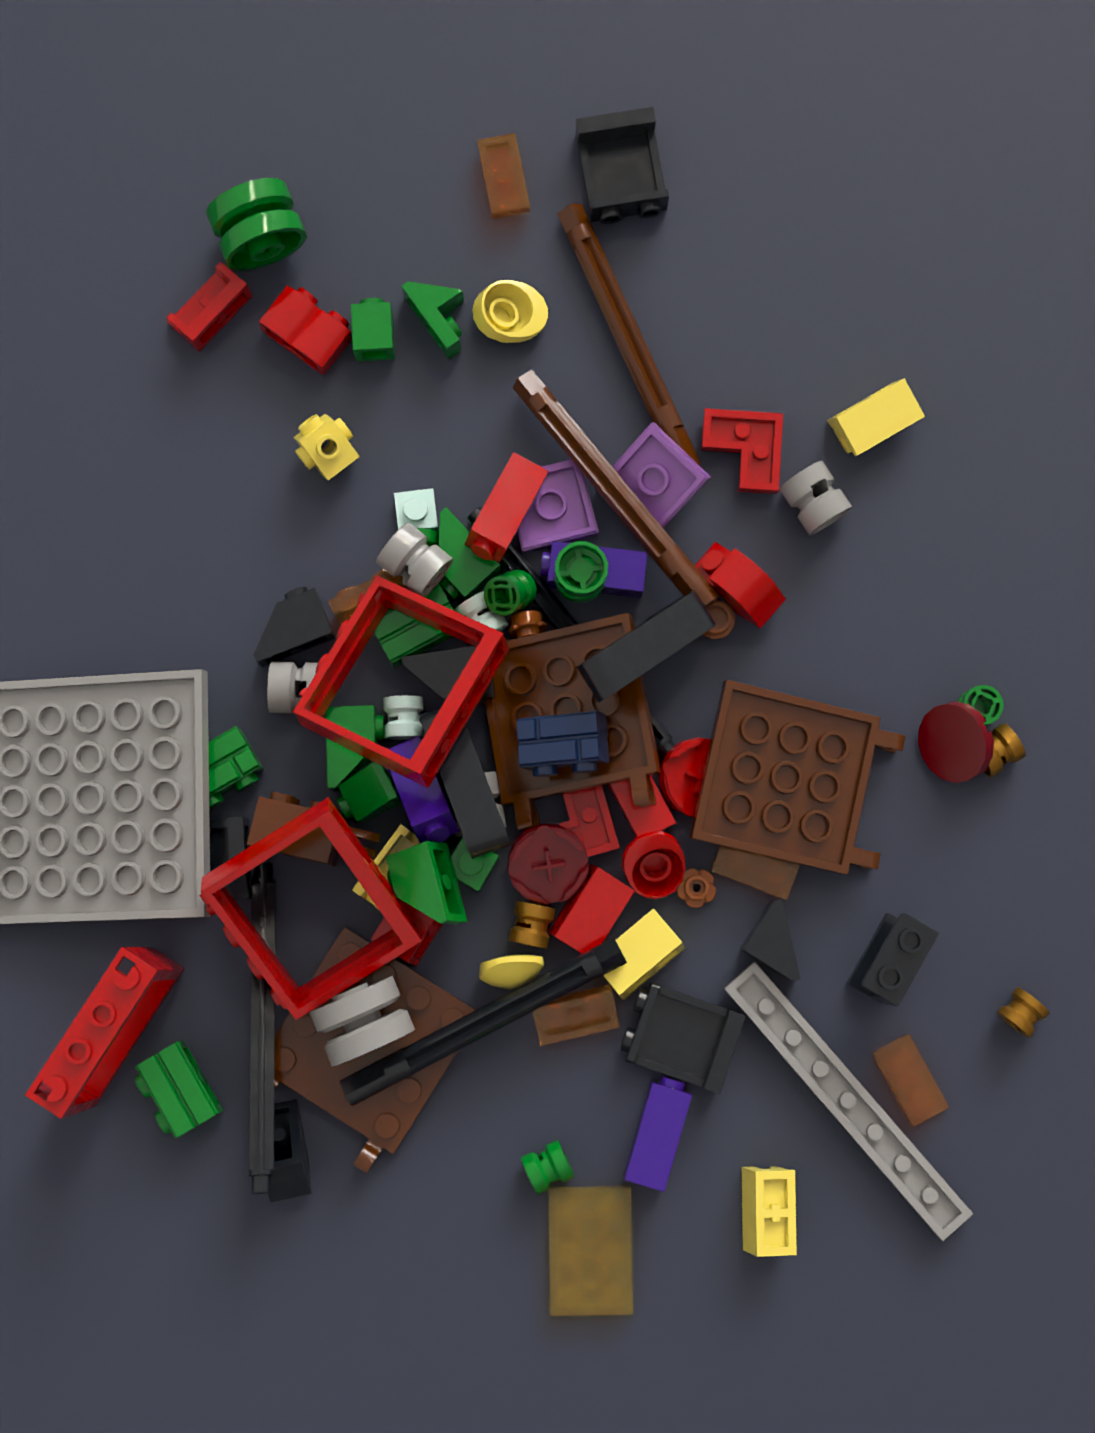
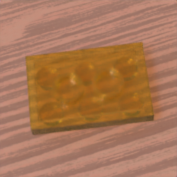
M550 1187V1316L633 1315L631 1187Z

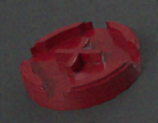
M953 701L935 706L924 715L919 726L918 745L922 759L930 771L942 780L954 783L969 781L983 773L992 760L994 749L992 732L987 731L984 722L987 721L983 715L969 704Z
M540 824L526 829L515 839L508 853L507 869L514 888L525 899L537 904L549 905V903L558 901L561 903L569 900L582 888L588 876V856L583 842L572 830L559 824Z

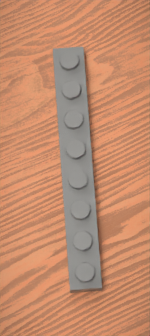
M756 962L750 964L723 988L940 1240L944 1241L973 1215L965 1203Z

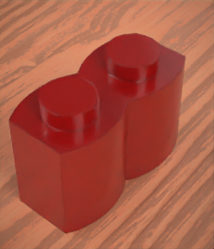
M287 285L259 320L261 331L324 376L352 340L351 331L348 329L350 324L336 311L330 310L327 313L316 306L318 300L304 288L299 287L296 291Z

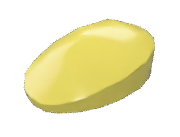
M499 280L490 284L479 293L472 309L473 320L478 329L487 337L502 343H520L530 340L543 330L548 319V307L544 298L533 287L513 280Z
M510 955L482 962L479 968V979L491 986L507 990L519 988L531 982L539 975L544 968L543 957L535 955Z

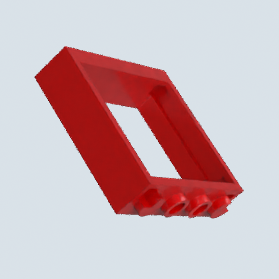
M376 575L365 594L361 592L357 608L351 618L341 624L337 633V641L329 654H324L319 660L316 667V675L310 685L299 693L301 699L293 713L304 728L429 788L506 657L509 647L503 633ZM389 607L476 647L410 760L323 718L324 713Z
M329 797L202 877L201 894L199 896L206 904V911L211 916L218 915L225 925L223 931L229 942L235 948L241 946L249 957L247 958V963L252 973L259 980L265 978L272 988L270 992L276 1005L280 1004L284 1010L287 1008L295 1020L422 942L419 924L402 900L395 896L394 889ZM320 826L392 929L301 987H298L225 886Z
M121 947L25 1096L60 1119L96 1107L185 968L152 947ZM123 958H127L136 964L131 968L128 975L117 969Z

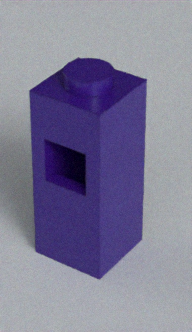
M552 541L551 553L543 552L540 575L548 576V588L557 589L555 584V561L559 552L571 543ZM599 547L604 552L608 562L606 585L601 594L642 598L648 552Z
M418 736L389 750L410 760L419 746L421 738ZM390 770L419 843L425 841L440 843L450 835L459 832L437 775L429 788Z
M664 1076L661 1077L660 1083L650 1080L623 1173L624 1180L665 1192L692 1098L690 1092L684 1091L685 1083Z

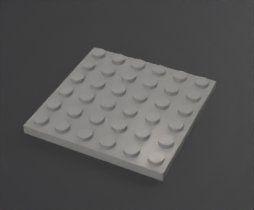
M196 669L0 682V924L211 917L206 911V904L199 896L201 894L202 877L210 872L208 671Z

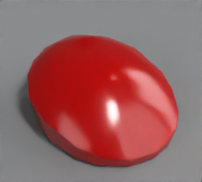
M652 831L637 836L627 845L622 855L621 867L625 879L636 893L645 898L659 899L667 897L677 890L683 880L686 869L684 853L678 840L669 833Z

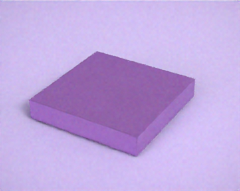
M655 422L651 423L612 466L663 529L711 478Z
M571 459L542 466V468L549 472L517 530L522 554L549 548L552 546V541L569 543L599 535L584 474Z

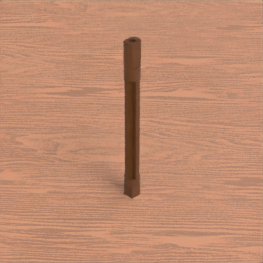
M570 203L558 212L557 215L652 423L655 422L701 466V462L582 204Z
M531 369L518 377L513 389L535 417L542 423L682 595L685 596L695 590L706 609H708L717 600L719 595L689 558L672 540L535 372Z

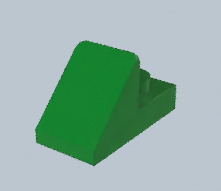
M409 281L403 284L401 287L404 299L448 360L461 352L459 337L462 336V332L450 315L446 318L444 316L464 303L463 291L456 288Z

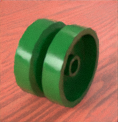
M279 178L250 180L223 192L209 204L206 215L214 235L221 238L219 247L228 268L235 271H248L268 266L293 254L305 242L307 238L306 231L299 214L292 211L294 203L285 181Z

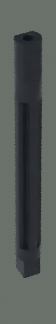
M613 937L562 966L340 1080L347 1101L351 1106H354L578 987L626 964L627 961L615 938Z

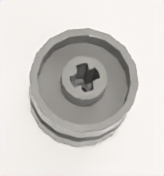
M393 976L368 985L367 982L332 997V1002L309 1012L317 1032L326 1033L341 1026L346 1031L329 1039L324 1046L331 1066L352 1060L415 1030L407 1010L397 1009L381 1015L379 1011L396 1002L401 995Z

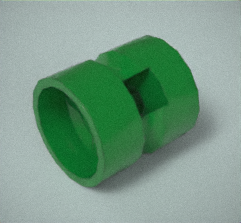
M576 541L565 546L559 552L555 561V584L561 595L574 603H586L596 599L602 593L608 574V562L604 552L598 546L587 541Z

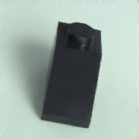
M300 587L291 590L284 595L285 600L276 604L254 653L256 662L261 667L270 665L271 661L283 660L336 639L320 596L315 588L307 590V587Z
M470 646L402 657V664L446 700L476 647ZM494 679L491 680L476 708L482 707L483 700L495 699Z
M297 1099L275 1103L274 1176L271 1177V1193L268 1194L271 1202L311 1194L309 1157Z

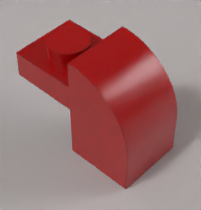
M715 542L694 565L711 587L725 599L734 613L760 629L786 600L773 580L757 564L735 548L733 551H730Z

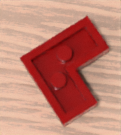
M704 408L701 450L740 453L738 492L777 494L779 492L783 413Z
M602 786L562 794L569 821L558 824L572 830L583 842L588 858L620 849Z

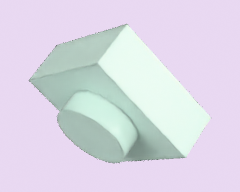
M433 488L394 493L398 530L409 522L416 528L439 530Z

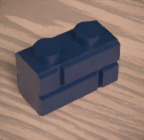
M599 711L529 717L517 720L520 768L533 771V777L558 775L557 768L572 767L573 773L597 772V764L609 763L607 718L605 714Z

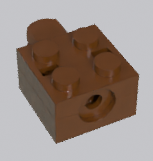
M271 791L270 799L259 796L247 845L252 846L310 808L299 806V799L283 793ZM311 801L310 808H312L319 802ZM320 826L278 852L279 854L336 867L339 857L338 851ZM350 827L357 838L380 842V834ZM364 847L370 857L375 859L377 850Z

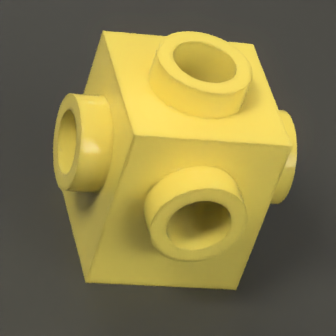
M315 414L298 427L300 433L293 437L300 446L295 452L309 470L315 466L319 473L328 481L360 457L349 442L354 437L340 418L334 421L326 414L321 417ZM327 440V444L321 448L322 443Z

